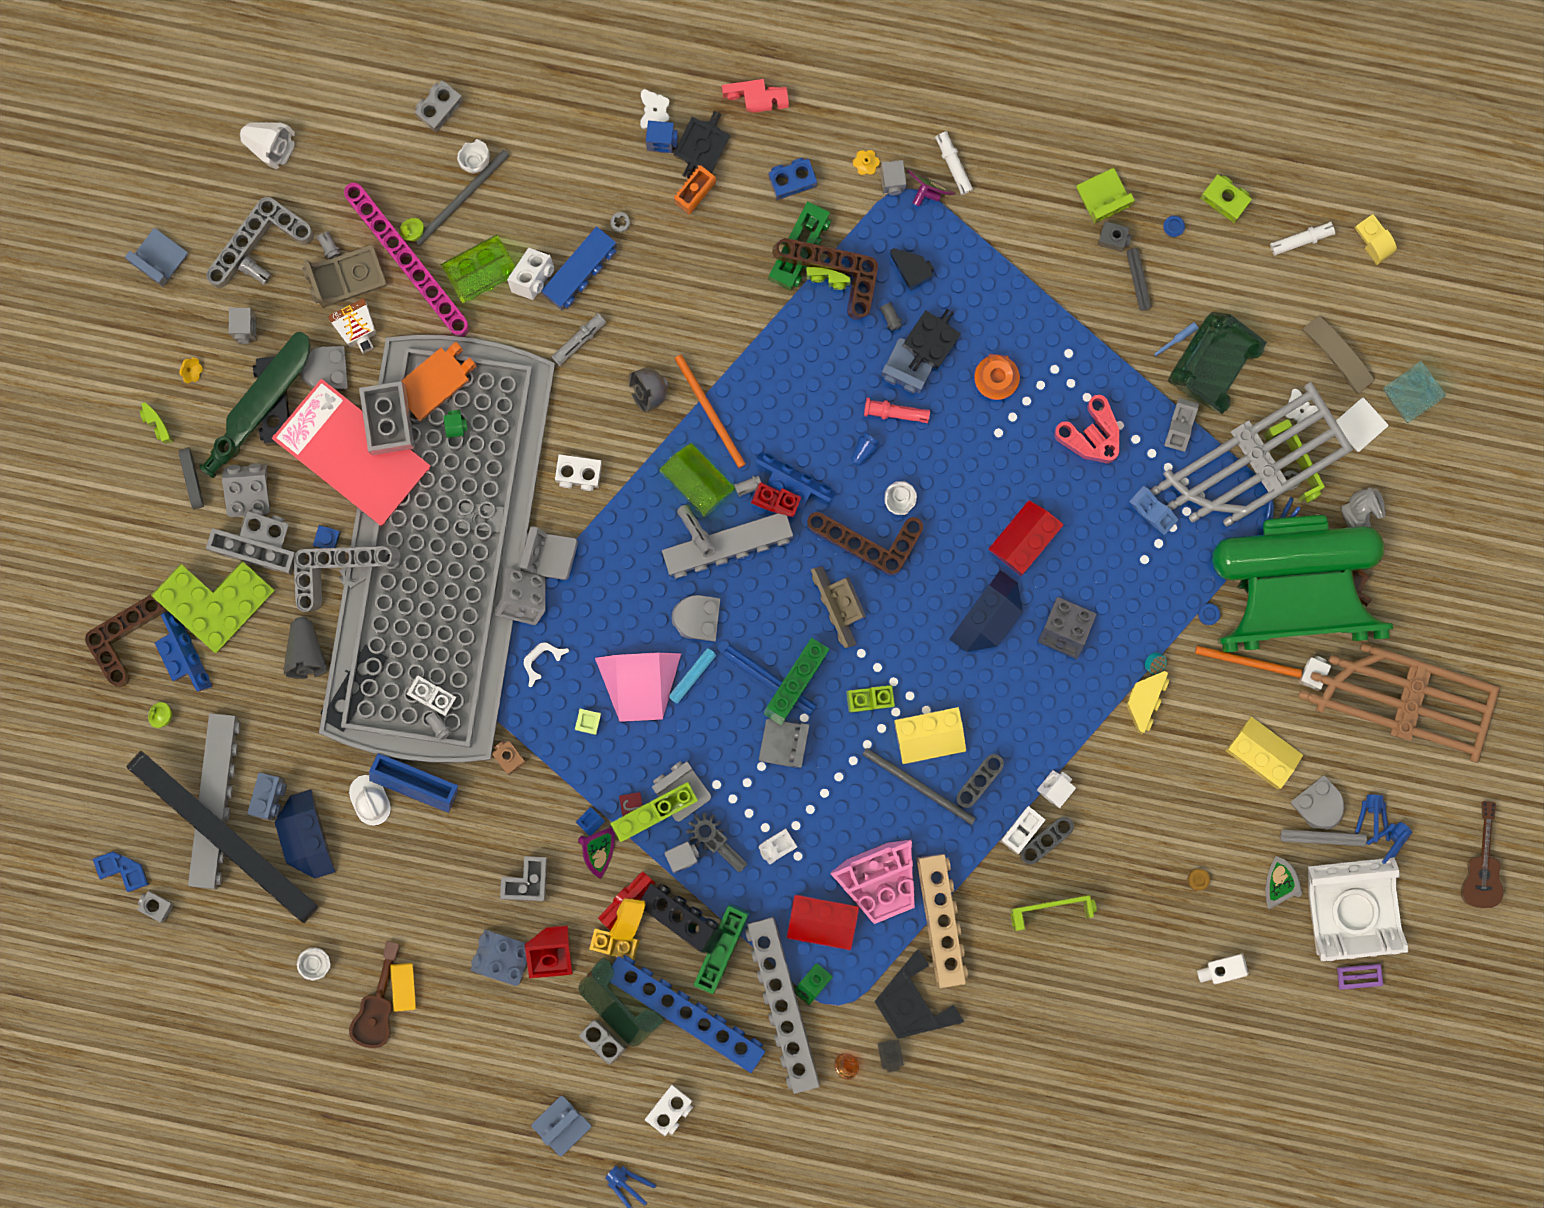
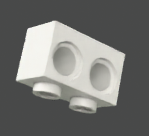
M528 248L507 279L511 292L534 300L536 295L542 291L548 277H551L554 272L551 256Z
M559 455L555 481L560 483V487L572 488V485L581 486L580 489L585 491H593V488L599 489L602 461ZM571 467L574 470L571 477H564L562 475L564 468ZM592 470L595 473L592 480H585L583 478L585 471Z
M1028 806L1000 842L1018 855L1045 819Z
M671 1085L646 1117L645 1121L664 1136L667 1133L672 1135L680 1125L677 1123L680 1116L686 1117L693 1108L690 1105L693 1100L674 1085ZM672 1098H682L683 1107L674 1109L671 1105ZM661 1114L668 1115L670 1118L669 1125L665 1127L660 1126L657 1121L658 1116Z

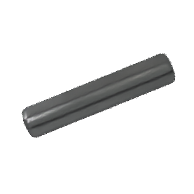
M1137 248L1129 249L1127 257L1139 309L1141 311L1149 310L1151 303L1139 250Z

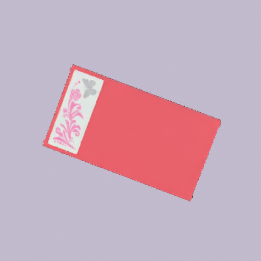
M323 379L318 381L316 386L272 437L276 443L381 527L431 467L410 449L371 455L368 452L362 410Z

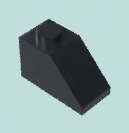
M893 248L890 250L889 255L909 291L932 280L934 268L929 260L925 261L923 256Z

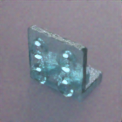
M1422 361L1383 388V391L1406 423L1418 417L1446 396Z

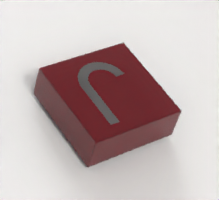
M640 792L619 796L622 817L643 806Z

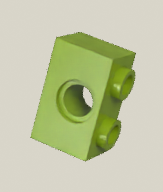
M1217 174L1200 199L1235 223L1252 199L1243 188L1238 189L1232 185L1233 182L1228 177ZM1222 194H1231L1233 200L1230 202L1225 201L1222 198Z

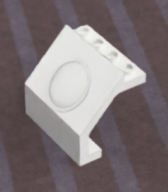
M1390 858L1386 864L1382 863L1383 859L1308 867V896L1316 954L1319 955L1321 961L1408 952V944L1401 927L1396 892V877H1399V868L1395 858Z

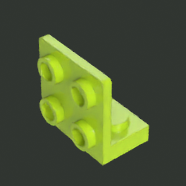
M1114 168L1076 186L1094 224L1133 206L1135 201L1131 193L1127 194Z

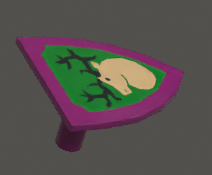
M907 169V172L921 184L912 202L913 204L920 206L924 197L939 201L940 193L955 195V192L939 183Z
M612 826L588 837L580 836L578 839V843L582 845L583 858L587 868L600 879L608 868L614 850L615 832Z

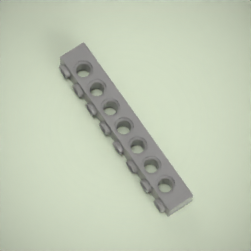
M775 917L751 922L748 924V929H745L748 942L752 941L754 946L751 954L754 963L758 962L760 971H757L759 983H764L766 992H763L765 1004H769L772 1013H768L771 1026L775 1025L777 1030L774 1038L777 1047H781L783 1052L780 1060L782 1067L788 1070L789 1076L786 1077L789 1090L793 1089L794 1094L820 1087V1081ZM761 936H766L770 939V946L768 948L760 946L759 938ZM768 957L774 958L776 967L773 969L767 968L764 963L765 959ZM774 978L779 979L782 982V988L774 990L770 985L771 980ZM782 999L787 1002V1010L780 1011L777 1009L776 1002ZM784 1021L792 1022L794 1026L793 1031L785 1032L782 1029V1023ZM796 1042L800 1048L799 1052L791 1053L788 1050V1044ZM796 1063H801L805 1066L803 1074L795 1073L793 1066Z

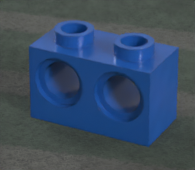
M648 120L646 133L647 151L672 153L673 147L677 148L678 130H674V123Z
M799 158L792 161L791 165L785 167L778 165L773 167L771 172H768L776 200L817 187V180L809 159ZM799 170H805L808 176L801 179L797 177L796 173ZM779 177H785L788 182L786 185L781 186L777 184L776 180Z

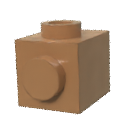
M503 740L494 747L495 752L492 755L508 775L526 763L510 741L505 743Z

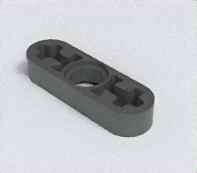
M190 447L180 449L179 457L192 509L203 508V497Z

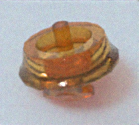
M846 1053L836 1057L834 1065L837 1074L843 1079H853L859 1070L858 1060L853 1055Z

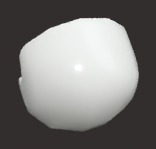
M476 139L473 143H465L462 149L458 152L457 160L464 171L478 173L488 166L490 153L486 143Z
M896 481L886 489L884 502L890 512L895 515H905L915 506L917 493L913 486L906 481Z
M317 947L305 949L299 955L296 963L299 974L305 979L312 981L323 978L331 966L329 956L324 950Z

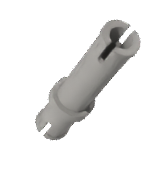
M597 313L585 326L581 325L579 327L580 330L557 352L551 355V358L561 366L588 339L592 340L594 338L593 335L607 322Z
M688 505L681 506L677 512L692 535L694 545L699 547L704 557L712 556L715 553V548L709 540L707 531L702 529Z

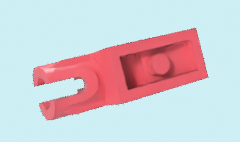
M764 79L722 85L723 98L736 100L744 95L746 111L748 112L772 111L773 103H776L778 109L789 108L786 87H768L765 90Z

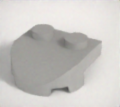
M344 346L319 347L309 353V359L304 369L300 373L303 382H306L313 389L318 381L323 379L335 390H346L348 385Z
M700 595L685 597L673 608V626L676 627L684 638L716 641L720 598Z
M1322 776L1291 801V805L1305 819L1306 823L1314 829H1331L1338 825L1343 818L1344 802L1342 796L1325 776Z

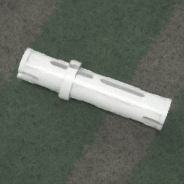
M946 131L935 136L943 153L941 156L946 160L960 190V194L969 193V191L973 190V187L957 155L958 150L954 148L948 132Z
M1328 222L1315 228L1309 227L1307 231L1270 243L1271 250L1274 251L1273 255L1276 256L1311 242L1315 244L1320 239L1335 235L1334 227H1331L1333 224Z

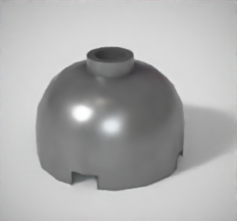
M650 368L640 369L629 374V388L633 386L636 393L631 395L641 411L648 412L662 405L668 388V382L664 376Z

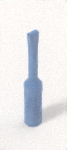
M1195 322L1176 334L1174 339L1158 350L1154 356L1156 357L1173 344L1180 343L1199 328Z

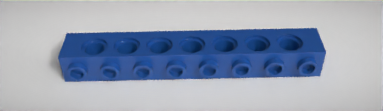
M624 955L623 958L617 957L604 977L606 980L752 1073L765 1053V1050L762 1049L764 1044L754 1038L750 1041L743 1037L744 1031L736 1026L733 1029L726 1026L727 1020L717 1014L714 1017L709 1015L707 1007L699 1002L696 1005L688 1001L690 996L680 990L678 993H675L670 989L671 984L662 978L658 982L652 978L654 973L645 967H642L641 970L634 966L635 961ZM626 972H636L637 980L634 983L626 982L624 978ZM648 982L653 983L656 987L655 992L652 995H646L643 992L644 984ZM666 994L674 998L673 1004L669 1007H665L661 1003L662 997ZM684 1006L692 1009V1015L687 1019L682 1018L679 1014L680 1009ZM707 1018L710 1021L709 1029L700 1030L698 1028L699 1020ZM718 1031H727L729 1034L728 1040L719 1042L716 1039ZM738 1042H744L747 1045L745 1053L738 1054L735 1052V1045Z

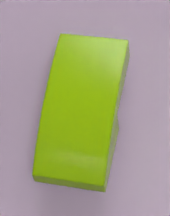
M806 267L807 280H811V282L819 283L824 282V279H828V287H833L834 290L846 289V286H850V277L840 272L825 268Z
M141 403L143 410H140V415L143 423L147 422L150 427L157 425L154 428L157 440H161L164 444L173 442L170 432L161 417L147 403Z
M892 685L846 691L849 713L895 707Z

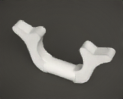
M548 643L538 644L524 659V666L529 674V687L533 686L535 680L541 679V675L533 671L531 664L542 652L548 650L554 654L556 661H560L561 655L568 653L569 650L567 648L557 649Z

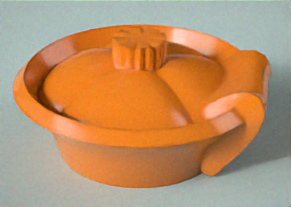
M989 354L988 357L978 364L974 379L976 387L984 396L1000 400L1009 397L1015 392L1019 384L1020 375L1017 366L1008 356Z

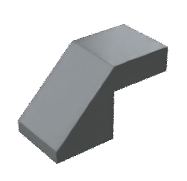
M1178 398L1164 446L1185 452L1198 411V403Z

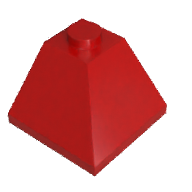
M568 925L546 927L525 944L529 979L573 975Z

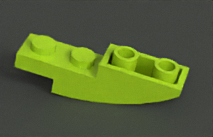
M686 782L610 824L621 843L698 800L689 783Z

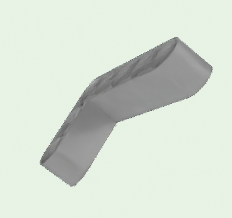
M270 197L262 198L208 269V281L213 287H225L237 272L241 262L251 253L271 224L300 244H308L312 241L313 231L311 227ZM272 204L274 207L270 213L263 212L266 205ZM288 216L291 218L288 225L280 224L283 217ZM253 222H261V226L259 229H251V224ZM300 229H307L308 233L305 237L297 236ZM243 238L248 239V244L245 247L238 246L239 240ZM228 256H235L234 263H225ZM221 272L223 274L220 281H213L215 273Z
M394 546L298 550L294 555L295 602L297 608L300 611L309 612L316 611L321 607V568L395 565L400 560L399 550ZM386 551H388L390 555L388 561H386L384 556ZM346 552L349 554L348 562L344 558ZM366 552H368L370 556L368 562L365 560L364 557ZM326 553H328V555H329V562H328V563H326V561H325V554H326ZM306 554L309 556L308 564L305 562ZM307 575L310 577L309 585L306 583ZM308 597L311 599L310 607L306 602Z

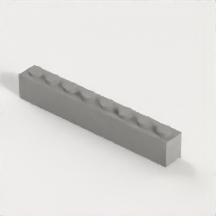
M209 713L199 801L225 823L230 817V807H227L228 799H231L233 794V786H230L231 777L235 776L236 766L233 764V756H237L238 743H235L236 734L240 733L241 722L238 721L236 716ZM196 829L188 886L217 889V886L221 885L222 872H219L220 863H224L225 854Z

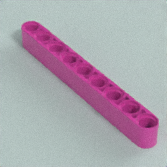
M357 183L348 184L344 189V195L348 203L454 336H466L469 332V325L462 313L364 189ZM353 190L360 191V195L356 199L349 197ZM367 206L373 208L370 215L362 214L363 209ZM379 223L386 224V228L382 232L375 230L376 225ZM393 239L399 241V245L396 248L388 247L389 242ZM405 256L412 257V261L408 265L401 263L402 258ZM419 272L425 274V278L422 281L414 280L415 275ZM431 289L438 290V295L434 298L427 296L428 291ZM448 305L451 307V312L446 315L441 314V308ZM463 322L465 326L461 331H455L453 329L455 323Z

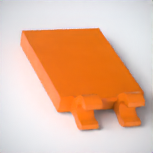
M454 342L446 352L442 348L438 349L401 380L406 385L409 410L420 422L469 382L466 375L477 367L471 358L464 361L462 365L459 364L455 357L463 349L457 342Z

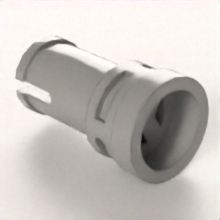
M249 256L244 258L238 268L239 271L252 276L263 285L268 282L267 279H270L272 275L258 266Z

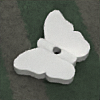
M646 89L642 90L641 99L646 107L644 108L645 114L640 121L641 128L647 129L648 120L668 122L669 115L666 113V108L669 106V99L662 95L657 96L656 93L649 92Z
M1293 389L1288 403L1301 396L1302 393L1298 389ZM1306 402L1285 415V417L1299 423L1317 412L1318 408L1317 406H1310V403Z

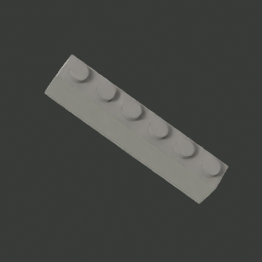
M775 514L709 535V540L715 548V553L710 557H704L699 547L694 545L693 541L664 549L662 554L669 576H674L675 579L687 576V572L695 570V572L708 569L707 565L716 563V566L726 564L728 559L732 557L737 559L749 556L748 552L757 550V553L770 549V545L777 544L778 546L789 544V539H793V534L787 516Z

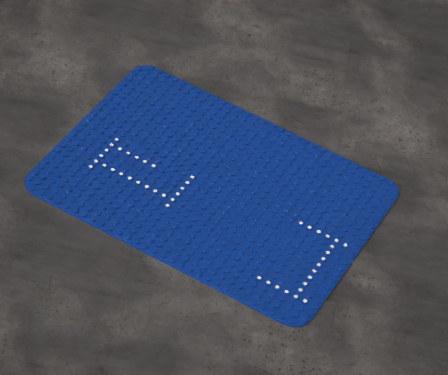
M907 188L901 194L889 195L888 193L880 199L835 248L873 257L878 263L871 309L868 315L860 320H854L847 313L853 276L846 275L850 277V286H846V289L834 290L833 287H828V279H824V282L819 283L807 280L705 394L746 465L741 468L737 467L700 402H698L577 537L578 546L569 578L567 580L545 577V612L538 623L532 625L513 621L497 719L502 726L611 822L622 817L619 796L640 792L642 805H645L658 798V795L652 788L655 785L653 781L662 774L666 777L673 772L671 768L681 761L683 764L688 762L710 793L711 799L680 822H677L671 815L630 837V839L720 919L723 918L730 903L749 911L750 915L740 935L746 942H748L745 929H748L749 923L774 916L792 982L797 986L816 963L819 964L833 977L815 1000L822 1004L837 1006L854 1002L865 994L927 924L916 858L945 854V858H949L951 870L947 871L948 878L953 881L954 892L1012 827L1023 811L1040 795L1037 789L1052 770L1057 773L1061 771L1130 692L1134 684L1147 672L1145 669L1147 657L1154 652L1163 654L1198 614L1199 609L1226 582L1225 579L1216 573L1212 564V552L1215 546L1226 538L1264 535L1262 526L1266 518L1268 505L1266 503L1239 521H1235L1234 524L1226 527L1223 521L1227 517L1232 516L1233 513L1212 511L1204 517H1200L1199 520L1191 522L1189 516L1194 512H1198L1202 506L1192 501H1187L1176 509L1171 510L1179 520L1165 536L1161 534L1136 511L1129 501L1143 486L1149 490L1154 486H1158L1159 483L1166 479L1163 475L1164 472L1170 469L1175 474L1221 444L1194 421L1185 452L1164 446L1176 405L940 201L924 197L921 205L917 206L912 202L918 190ZM893 248L923 256L925 261L929 260L934 268L932 280L909 291L889 255L890 250ZM829 256L824 263H829ZM842 258V265L845 268H849V260ZM862 263L863 270L870 272V265ZM859 283V291L862 293H866V286L862 283ZM892 302L899 319L903 320L901 322L903 326L895 331L887 328L888 324L879 309ZM855 304V311L858 314H862V306ZM950 309L949 313L952 311L954 315H952L948 324L961 333L940 367L938 369L932 367L921 393L915 392L913 394L903 389L904 386L898 383L894 385L885 381L884 377L881 376L885 364H887L898 339L903 338L906 340L925 310L941 318L945 310ZM989 354L1008 356L1019 370L1020 380L1018 387L1007 398L1000 400L990 399L984 396L976 387L974 379L975 370L978 364L988 357ZM1095 395H1102L1107 399L1119 427V454L1111 463L1083 459L1059 443L1054 437L1055 429L1059 423L1070 422L1094 449L1096 448L1095 445L1083 432L1091 424H1094L1105 439H1108L1087 410L1090 399ZM868 397L873 401L880 402L887 400L890 404L930 410L928 424L891 417L887 419L873 415L866 417L864 416L866 398ZM1100 401L1092 403L1093 409L1097 411L1103 410V404ZM1067 428L1059 429V434L1067 438L1070 436V431ZM866 432L880 442L877 445L878 448L862 465H859L851 457L854 454L860 436H863ZM1105 448L1104 455L1112 457L1113 450ZM1227 451L1180 481L1190 490L1239 459L1230 451ZM760 452L772 454L778 461L792 465L795 470L811 475L815 481L825 483L831 486L832 490L836 491L831 502L811 493L802 510L797 508L793 517L787 516L793 534V539H789V544L778 546L777 544L770 545L769 550L757 553V550L748 552L749 556L742 559L732 557L728 559L726 564L716 566V563L707 565L708 569L701 572L691 570L687 572V576L675 579L674 576H669L662 550L692 541V535L677 512L681 506L688 505L700 526L703 530L707 531L708 535L778 514L751 504L755 491L739 497L734 485L751 479L753 475L754 477L759 476L761 483L767 485L773 472L755 462ZM1244 466L1203 491L1199 496L1213 501L1256 474L1247 466ZM896 481H906L913 486L917 493L915 506L905 515H895L890 512L884 502L886 489ZM1261 481L1225 504L1246 506L1268 493ZM1172 485L1166 490L1161 491L1158 495H1155L1159 502L1167 505L1182 494ZM1028 500L1047 510L1064 525L1022 577H1020L988 549ZM1274 503L1272 504V511H1271V518H1270V519H1273ZM814 512L822 513L888 551L907 519L911 517L920 519L923 523V530L900 572L895 576H889L813 534L807 527V520ZM814 518L811 520V525L814 528H820L823 525V521L820 518ZM910 523L907 529L910 533H917L919 526L916 523ZM837 528L832 529L829 533L834 539H838L842 535L841 531ZM851 539L848 545L851 549H858L860 542L857 539ZM904 541L896 545L900 552H905L909 549L908 544ZM872 549L867 552V556L871 560H876L879 558V553L877 550ZM889 560L886 563V567L894 571L898 568V564L894 560ZM823 566L831 585L844 578H850L866 617L848 625L857 644L856 646L844 648L839 642L838 632L829 619L830 613L827 606L821 601L820 590L812 580L813 574L811 569ZM1001 570L1018 583L1023 613L997 647L966 652L949 639ZM700 595L720 598L716 641L711 642L682 637L672 624L674 606L689 596ZM1057 597L1096 613L1078 659L1038 643ZM812 637L829 648L825 659L802 693L803 696L816 704V708L809 715L794 705L784 721L809 725L802 767L798 769L759 761L766 719H770L763 713L776 691L725 657L724 651L729 645H732L784 681ZM548 643L557 649L567 648L569 650L568 653L561 655L560 661H556L552 652L548 650L542 652L531 664V668L534 672L541 675V679L535 680L533 686L529 687V674L524 666V659L538 644ZM707 648L716 654L713 661L679 703H675L669 698L663 720L620 722L595 660V658L612 655L679 653L681 657L671 688V694ZM892 685L895 707L849 713L846 691ZM959 707L966 752L902 764L894 721ZM580 709L601 713L596 735L575 730ZM866 748L870 749L958 807L960 806L956 802L957 793L989 755H999L1003 759L1004 766L974 805L969 808L960 807L976 818L973 824L970 825L862 754ZM996 759L988 761L989 769L995 771L999 768V762ZM978 775L974 778V784L977 787H984L986 780L983 776ZM964 792L960 795V800L964 804H970L972 796L970 793ZM703 813H707L708 821L712 815H715L713 824L721 821V824L715 828L724 830L722 834L728 839L726 843L747 862V866L741 872H737L717 851L713 853L708 848L704 850V842H701L700 846L696 848L700 856L696 858L698 863L674 874L664 852L686 842H689L690 846L695 845L698 841L697 838L692 842L689 841V838L695 836V833H687V830L695 829V827L689 825V821L697 824L695 815H698L700 820L703 821ZM708 825L700 827L699 834L701 837L706 838L711 835L712 830ZM786 829L797 848L774 863L769 864L761 856L759 846ZM911 840L914 908L874 924L830 873L847 859L885 843ZM935 871L931 875V881L938 883L941 880V874ZM938 893L935 895L934 901L937 905L942 904L945 900L944 894ZM798 895L859 907L851 950L787 939L794 896ZM761 936L759 938L760 946L768 948L770 946V939L766 936ZM752 941L748 942L754 948ZM766 958L772 965L776 967V961L774 958Z

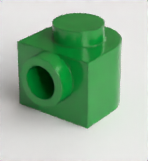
M461 410L449 411L448 415H443L446 437L464 436V432L468 431L466 418L462 419Z

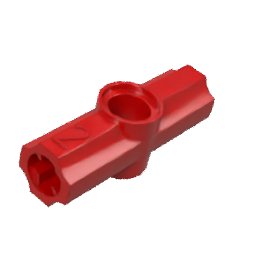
M642 871L628 887L623 888L612 900V904L598 919L611 931L618 919L617 910L624 898L641 901L649 885H656V883Z

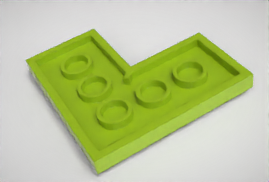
M241 561L213 592L180 564L151 596L216 654L275 590Z

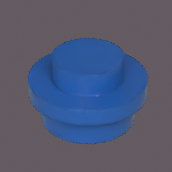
M1170 216L1165 220L1163 229L1168 236L1178 237L1183 233L1185 224L1180 217Z

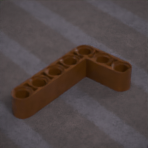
M788 238L779 240L773 246L772 253L777 260L807 267L830 269L844 275L853 276L847 313L854 320H860L868 315L871 309L878 263L873 257ZM785 245L788 248V254H782L779 246ZM801 249H805L809 253L808 259L801 257ZM821 254L829 256V263L822 262ZM842 258L849 260V268H845L842 265ZM862 263L870 265V272L863 270ZM859 283H862L866 286V293H862L859 291ZM855 304L862 306V314H858L855 311Z
M814 512L808 517L807 527L813 534L884 574L895 576L902 569L923 530V523L916 517L907 519L889 551L819 512ZM820 518L823 521V525L820 528H814L811 525V520ZM916 523L919 526V531L917 533H910L907 529L908 524ZM834 528L839 529L842 533L838 539L832 538L829 534ZM851 539H857L860 542V547L858 549H851L848 542ZM904 541L908 544L909 549L905 552H900L897 549V543ZM869 550H877L879 558L876 560L869 559L867 556ZM887 561H896L898 568L894 571L887 569Z
M151 595L91 629L85 636V642L106 679L116 687L125 686L129 682L130 676L112 644L168 611ZM156 601L157 609L154 612H149V603ZM137 612L139 615L138 621L130 623L129 616ZM118 623L120 625L119 632L112 634L110 631L111 626ZM99 634L101 642L98 645H93V636ZM111 653V662L104 664L102 660L104 654ZM117 671H121L123 674L120 682H115L113 679Z

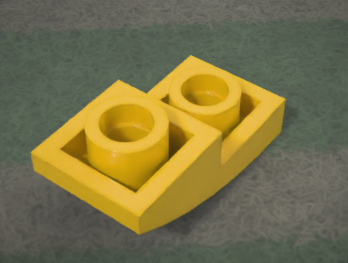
M624 898L617 910L618 919L610 931L611 939L632 941L642 918L645 901Z
M594 929L589 950L616 957L620 956L621 958L626 955L635 960L640 940L611 939L610 932Z
M412 963L390 965L394 1012L416 1010Z

